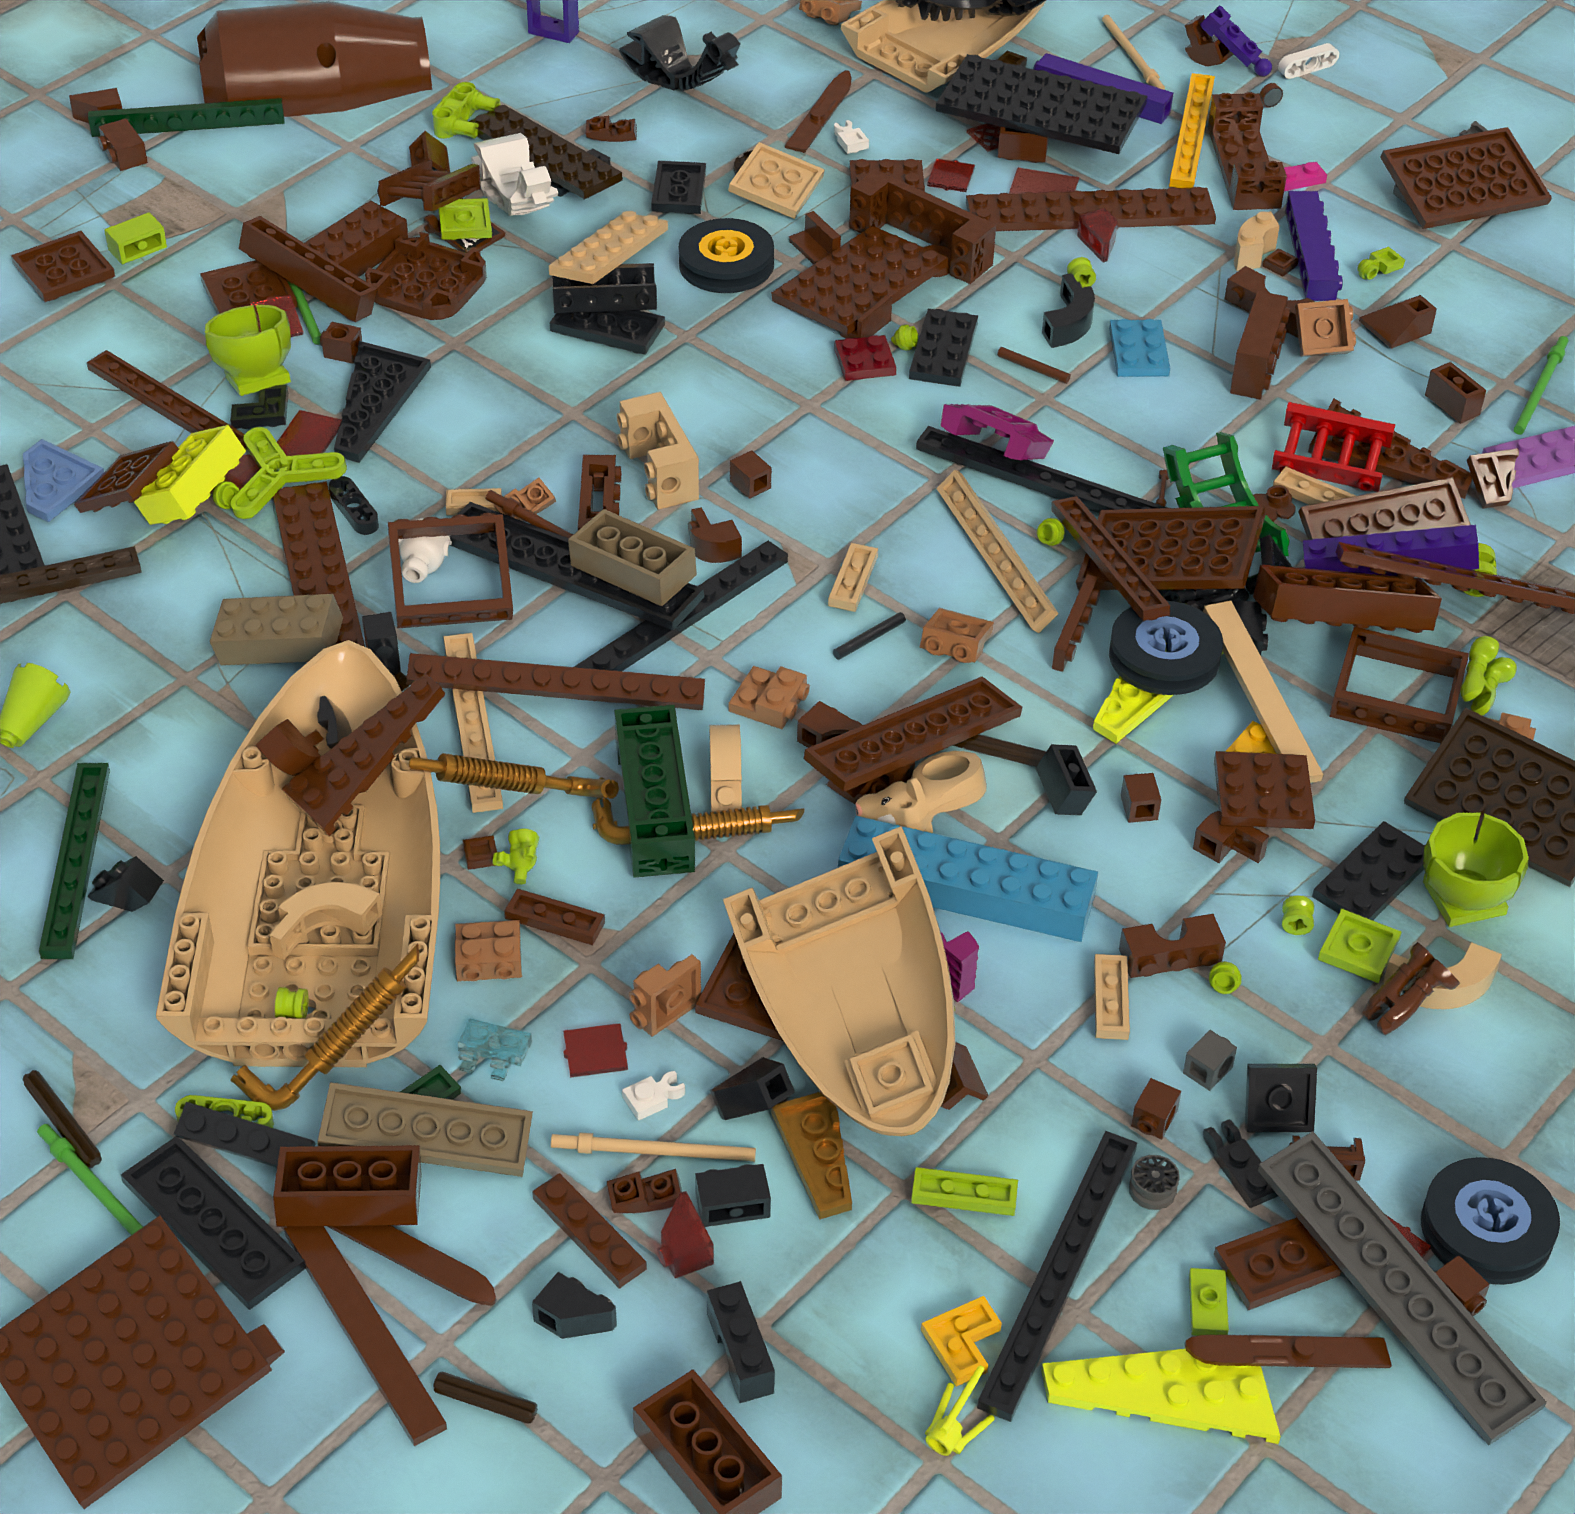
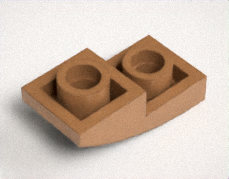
M537 478L520 491L515 488L504 496L507 499L511 497L521 503L522 507L535 514L556 502L555 496L540 478ZM493 504L494 507L497 509L498 512H500V513H502V514H505V513L502 511V508H500V507H498L497 505ZM517 516L513 517V518H516V519H518V520L524 521V520L520 519V518L517 517Z

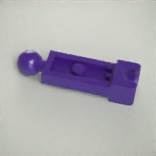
M1218 6L1201 23L1202 29L1211 37L1215 35L1246 67L1252 63L1257 75L1260 77L1269 75L1272 70L1270 60L1259 57L1263 51L1230 20L1231 15L1222 6Z

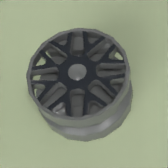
M1161 1155L1141 1157L1135 1162L1131 1171L1129 1193L1133 1201L1149 1210L1167 1208L1173 1203L1177 1195V1187L1180 1180L1179 1170L1170 1159ZM1149 1159H1152L1154 1164L1149 1163Z

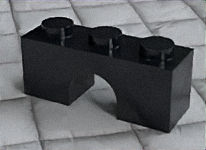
M739 1281L707 1290V1316L717 1343L723 1342L728 1359L729 1376L739 1403L774 1394L775 1369L742 1282Z

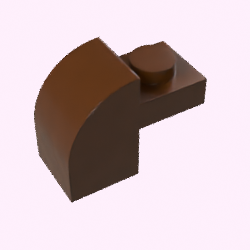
M1196 16L1184 25L1191 43L1185 48L1188 56L1194 62L1204 66L1222 64L1234 54L1215 35L1211 37L1202 29L1200 25L1205 20V16Z
M702 507L691 510V521L688 522L690 546L695 548V557L710 563H723L742 558V537L733 520L711 525Z
M286 719L276 725L255 746L279 770L296 776L321 756L316 746L324 738L317 730L304 737L291 721Z
M1219 811L1210 814L1196 828L1193 849L1217 863H1220L1232 849L1259 863L1265 857L1269 835L1254 827L1220 825Z

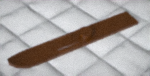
M845 70L832 80L785 144V148L803 153L807 151L848 94L852 81L850 71Z
M391 1225L327 1226L461 1298L488 1306H493L497 1301L494 1287L484 1275Z
M1199 1335L1190 1337L1184 1343L1186 1351L1193 1358L1205 1364L1218 1366L1391 1368L1392 1366L1385 1338Z

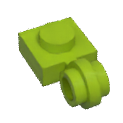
M1386 247L1370 253L1369 260H1362L1357 267V271L1363 279L1371 280L1378 274V271L1388 274L1402 269L1405 259L1390 247Z

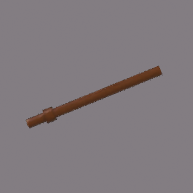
M489 490L485 497L487 501L502 508V511L511 517L517 516L534 526L567 538L573 535L521 506L520 502L511 497L507 499L492 490Z

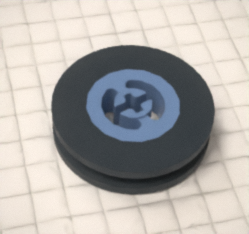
M1167 601L1170 604V615L1159 617L1156 620L1143 621L1132 607L1122 612L1112 627L1109 658L1114 670L1126 682L1150 693L1180 695L1199 690L1214 679L1220 666L1223 637L1217 624L1207 614L1190 605L1175 601Z
M1476 1157L1454 1162L1446 1166L1434 1177L1421 1211V1228L1429 1248L1444 1265L1459 1255L1489 1284L1504 1285L1526 1280L1545 1266L1558 1237L1560 1216L1551 1193L1531 1173L1503 1160Z

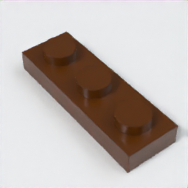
M518 888L504 910L506 920H519L520 924L589 945L594 944L605 924V914Z

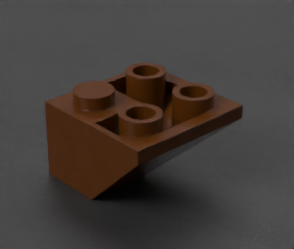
M1418 295L1361 316L1359 322L1392 349L1431 334L1437 308L1423 296Z

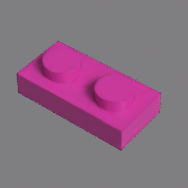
M1308 162L1284 168L1287 175L1284 191L1323 184L1327 180V174L1317 162Z

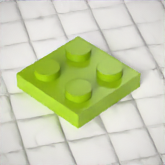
M488 198L458 199L438 209L442 240L492 238Z
M1341 909L1319 952L1318 960L1379 983L1402 932Z

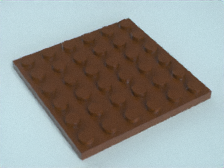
M161 1215L0 1329V1383L83 1509H86L272 1371L268 1362Z

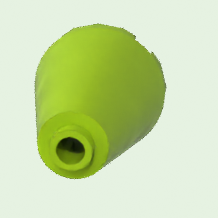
M21 663L16 666L0 713V743L8 748L21 747L68 700L71 693L66 683L62 687L56 682L58 676L55 673L33 663H27L25 667H21Z

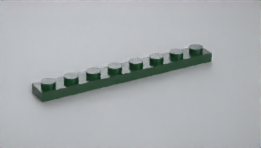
M282 98L88 111L92 137H100L99 126L122 119H127L137 134L285 124Z
M77 763L39 947L41 959H74L110 774L108 763Z

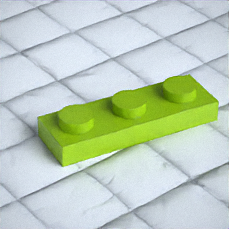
M916 1167L911 1203L1015 1216L1018 1180Z

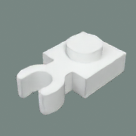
M846 120L845 127L834 123V134L837 136L838 143L847 154L869 148V139L860 128L852 129L851 121Z
M670 1071L664 1074L661 1081L657 1083L650 1076L622 1089V1098L639 1121L668 1108V1098L679 1099L685 1095V1085L682 1083L678 1086H670L677 1082V1073Z

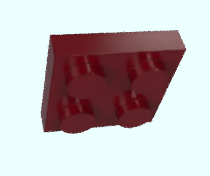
M885 335L835 340L834 350L845 381L896 375L897 367Z

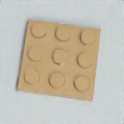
M759 142L730 182L728 191L795 219L823 178L825 169Z

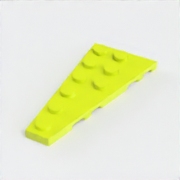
M1119 676V678H1116L1110 695L1105 699L1094 720L1093 730L1117 744L1174 695H1161L1141 690Z
M1186 1349L1042 1363L1041 1373L1048 1403L1091 1411L1097 1407L1116 1411V1415L1130 1417V1414L1150 1417V1421L1202 1431H1207L1210 1428L1232 1432L1231 1436L1245 1438L1246 1435L1266 1438L1265 1442L1279 1444L1281 1436L1261 1366H1218L1205 1364L1193 1358Z

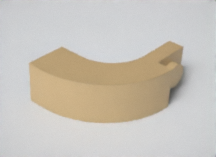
M740 724L709 725L711 811L716 813L719 810L722 813V810H726L727 813L728 809H732V812H734L735 808H738L740 811V808H742Z
M346 882L318 884L295 893L278 907L280 922L274 925L269 935L273 955L285 960L306 934L322 926H343L365 936L383 914L380 893L361 885Z
M1471 942L1464 958L1456 965L1447 967L1460 984L1453 990H1448L1443 986L1433 988L1434 992L1425 998L1420 1007L1453 1009L1476 1001L1485 994L1492 984L1502 954ZM1393 953L1388 962L1383 982L1385 983L1399 969L1398 967L1401 964H1407L1409 959ZM1422 970L1418 974V977L1413 982H1411L1404 989V991H1407L1419 977H1422L1424 975V973L1427 970Z

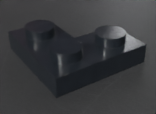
M287 384L275 385L260 390L259 402L232 404L231 426L236 429H250L252 427L286 425L289 396Z

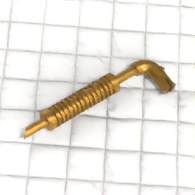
M442 753L438 760L411 757L409 761L410 769L436 773L437 780L442 782L484 786L486 788L512 790L537 795L541 794L544 788L564 790L566 794L596 797L600 800L602 798L613 799L619 792V786L615 780H605L603 777L590 779L568 776L566 779L546 776L544 768L445 753Z
M603 798L604 807H601L600 799L595 800L591 806L595 819L593 829H597L599 835L607 842L616 845L630 844L629 826H618L617 821L613 820L611 802ZM769 805L758 806V809L756 806H753L752 810L750 807H746V810L740 808V811L738 808H735L734 812H732V809H728L727 813L726 810H722V813L718 810L716 814L710 811V815L707 812H704L703 815L698 813L697 816L695 813H692L695 841H698V838L704 840L705 837L709 840L711 836L713 839H716L717 835L719 838H723V835L725 838L729 837V834L731 837H734L735 833L737 836H741V833L747 835V832L751 835L753 831H755V834H759V830H761V833H768L772 831V824L800 820L805 809L770 812Z
M418 943L392 971L384 967L377 974V977L372 980L373 982H370L368 987L363 990L364 992H361L359 997H356L355 1002H352L350 1007L346 1008V1012H343L341 1017L337 1018V1022H334L332 1027L327 1029L328 1032L325 1031L323 1037L321 1036L318 1039L319 1042L316 1041L314 1047L312 1046L305 1053V1057L309 1062L289 1084L285 1083L280 1089L275 1090L270 1084L265 1085L246 1065L242 1066L236 1072L238 1075H233L230 1081L236 1084L252 1101L266 1103L273 1111L289 1107L300 1097L299 1092L316 1073L320 1071L323 1074H328L334 1067V1064L338 1063V1059L341 1060L343 1054L345 1055L352 1048V1044L354 1045L361 1038V1035L370 1028V1025H373L375 1020L379 1018V1015L384 1013L388 1005L393 1003L392 1000H395L397 995H400L406 989L402 979L419 962Z

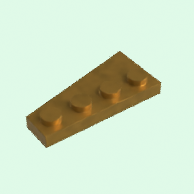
M821 1092L779 1103L772 1107L771 1115L819 1220L852 1210V1198L847 1166L845 1165L844 1146L841 1139L837 1107L825 1098Z

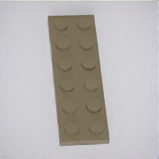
M330 1082L317 1146L420 1145L421 1163L523 1177L533 1111Z

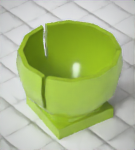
M254 305L233 308L220 313L205 324L206 346L210 356L217 365L224 369L226 379L240 396L291 382L290 374L283 366L291 349L290 322L286 312L276 306L256 305L261 332L259 331Z
M1456 813L1437 822L1424 847L1423 864L1425 874L1422 882L1448 927L1507 914L1509 906L1506 901L1513 898L1528 869L1529 860L1524 838L1507 822L1484 813L1478 837L1475 841L1474 837L1480 813Z

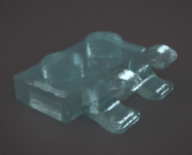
M469 1019L458 1041V1051H460L458 1058L463 1060L459 1071L472 1074L481 1056L492 1059L490 1067L494 1069L491 1073V1079L504 1081L511 1064L522 1065L532 1043V1034Z

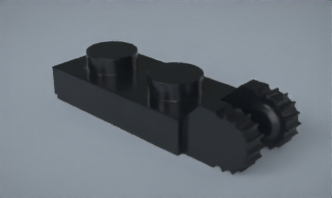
M1232 1120L1223 1121L1221 1124V1131L1229 1143L1227 1146L1223 1145L1221 1136L1214 1128L1204 1129L1203 1138L1214 1154L1215 1161L1249 1208L1278 1197L1276 1192L1257 1171L1259 1164L1262 1162L1247 1141L1242 1139L1239 1129Z

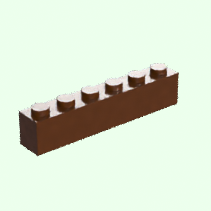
M262 216L243 223L239 250L246 253L250 258L262 263L269 270L281 275L288 282L297 285L309 295L316 297L351 321L357 322L372 315L377 288Z

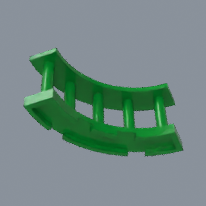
M1218 432L1216 433L1217 445L1188 453L1185 448L1175 445L1163 447L1170 483H1176L1180 497L1175 498L1179 508L1203 507L1198 497L1199 493L1228 485L1236 502L1221 507L1259 506L1244 477L1237 454L1238 444L1234 435ZM1220 455L1225 475L1194 483L1190 474L1189 463ZM1266 515L1259 539L1271 535L1284 556H1289V537L1286 529L1275 524ZM1260 540L1257 543L1255 553L1261 552Z

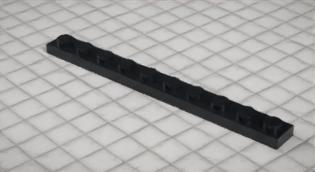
M931 426L925 429L916 443L917 450L1055 498L1065 499L1078 496L1088 509L1099 513L1101 510L1168 508L1030 460H1015L1005 457L1004 451Z
M769 540L700 584L698 587L704 589V598L674 630L645 620L574 667L611 671L625 670L788 562V553Z
M1105 1131L978 1399L977 1409L1009 1422L1012 1421L1136 1152L1137 1142Z

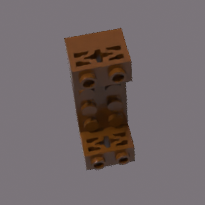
M1259 93L1212 94L1207 127L1233 210L1281 209L1287 175L1282 162L1269 161L1260 134L1263 104Z
M873 169L851 186L850 229L862 233L871 226L880 229L885 224H889L932 245L947 247L951 250L949 275L968 284L974 282L993 266L996 235L995 223L876 169Z

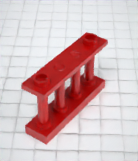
M1288 402L1284 426L1291 428L1284 452L1277 450L1274 452L1272 469L1282 472L1285 467H1288L1315 479L1352 486L1363 491L1379 492L1383 473L1375 472L1381 447H1391L1396 424ZM1302 429L1317 432L1311 458L1295 454ZM1328 435L1344 438L1338 463L1322 460ZM1355 441L1371 444L1365 469L1348 466Z

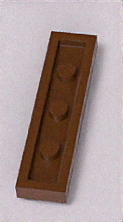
M1086 575L1054 648L1052 669L1063 672L1067 662H1072L1077 648L1075 643H1081L1085 630L1083 625H1088L1092 616L1093 608L1091 606H1097L1101 590L1096 589L1098 580L1096 576Z
M560 1173L532 1191L533 1200L619 1289L647 1270V1263L643 1257Z

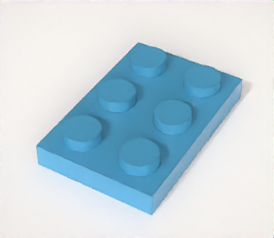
M1110 320L1109 330L1117 377L1169 376L1170 364L1161 320Z

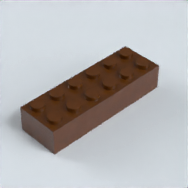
M1260 565L1253 598L1270 615L1271 619L1279 622L1295 619L1305 624H1315V621H1320L1331 626H1342V623L1352 624L1362 629H1367L1369 626H1379L1381 629L1395 631L1396 628H1405L1414 633H1422L1423 630L1434 631L1442 600L1421 578L1407 580L1399 576Z

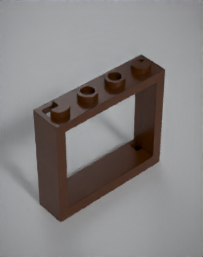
M483 513L480 516L470 517L455 515L451 518L442 519L426 517L423 520L410 521L408 519H398L394 522H388L397 628L513 619V602L503 514ZM495 532L502 598L418 605L404 604L398 539Z
M1354 627L1329 717L1441 744L1452 727L1469 653ZM1356 655L1454 678L1445 714L1346 691Z

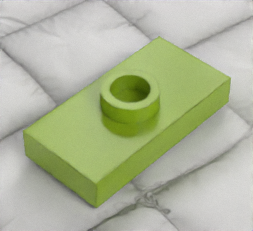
M1190 1268L1191 1335H1228L1226 1271Z

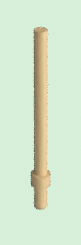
M1104 15L1102 22L1142 72L1146 83L1165 90V86L1159 80L1160 77L1157 72L1147 65L1109 15Z
M579 1133V1136L552 1134L551 1148L577 1149L578 1153L592 1154V1151L753 1162H755L756 1148L603 1138L593 1137V1133Z

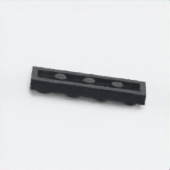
M188 1102L185 1103L174 1131V1135L179 1138L273 1167L278 1165L280 1147L316 1145L313 1140Z

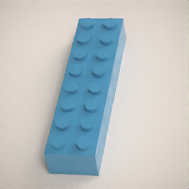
M855 816L838 859V868L877 852L872 838L900 826ZM902 826L927 887L933 908L1082 942L1095 898L1098 871Z

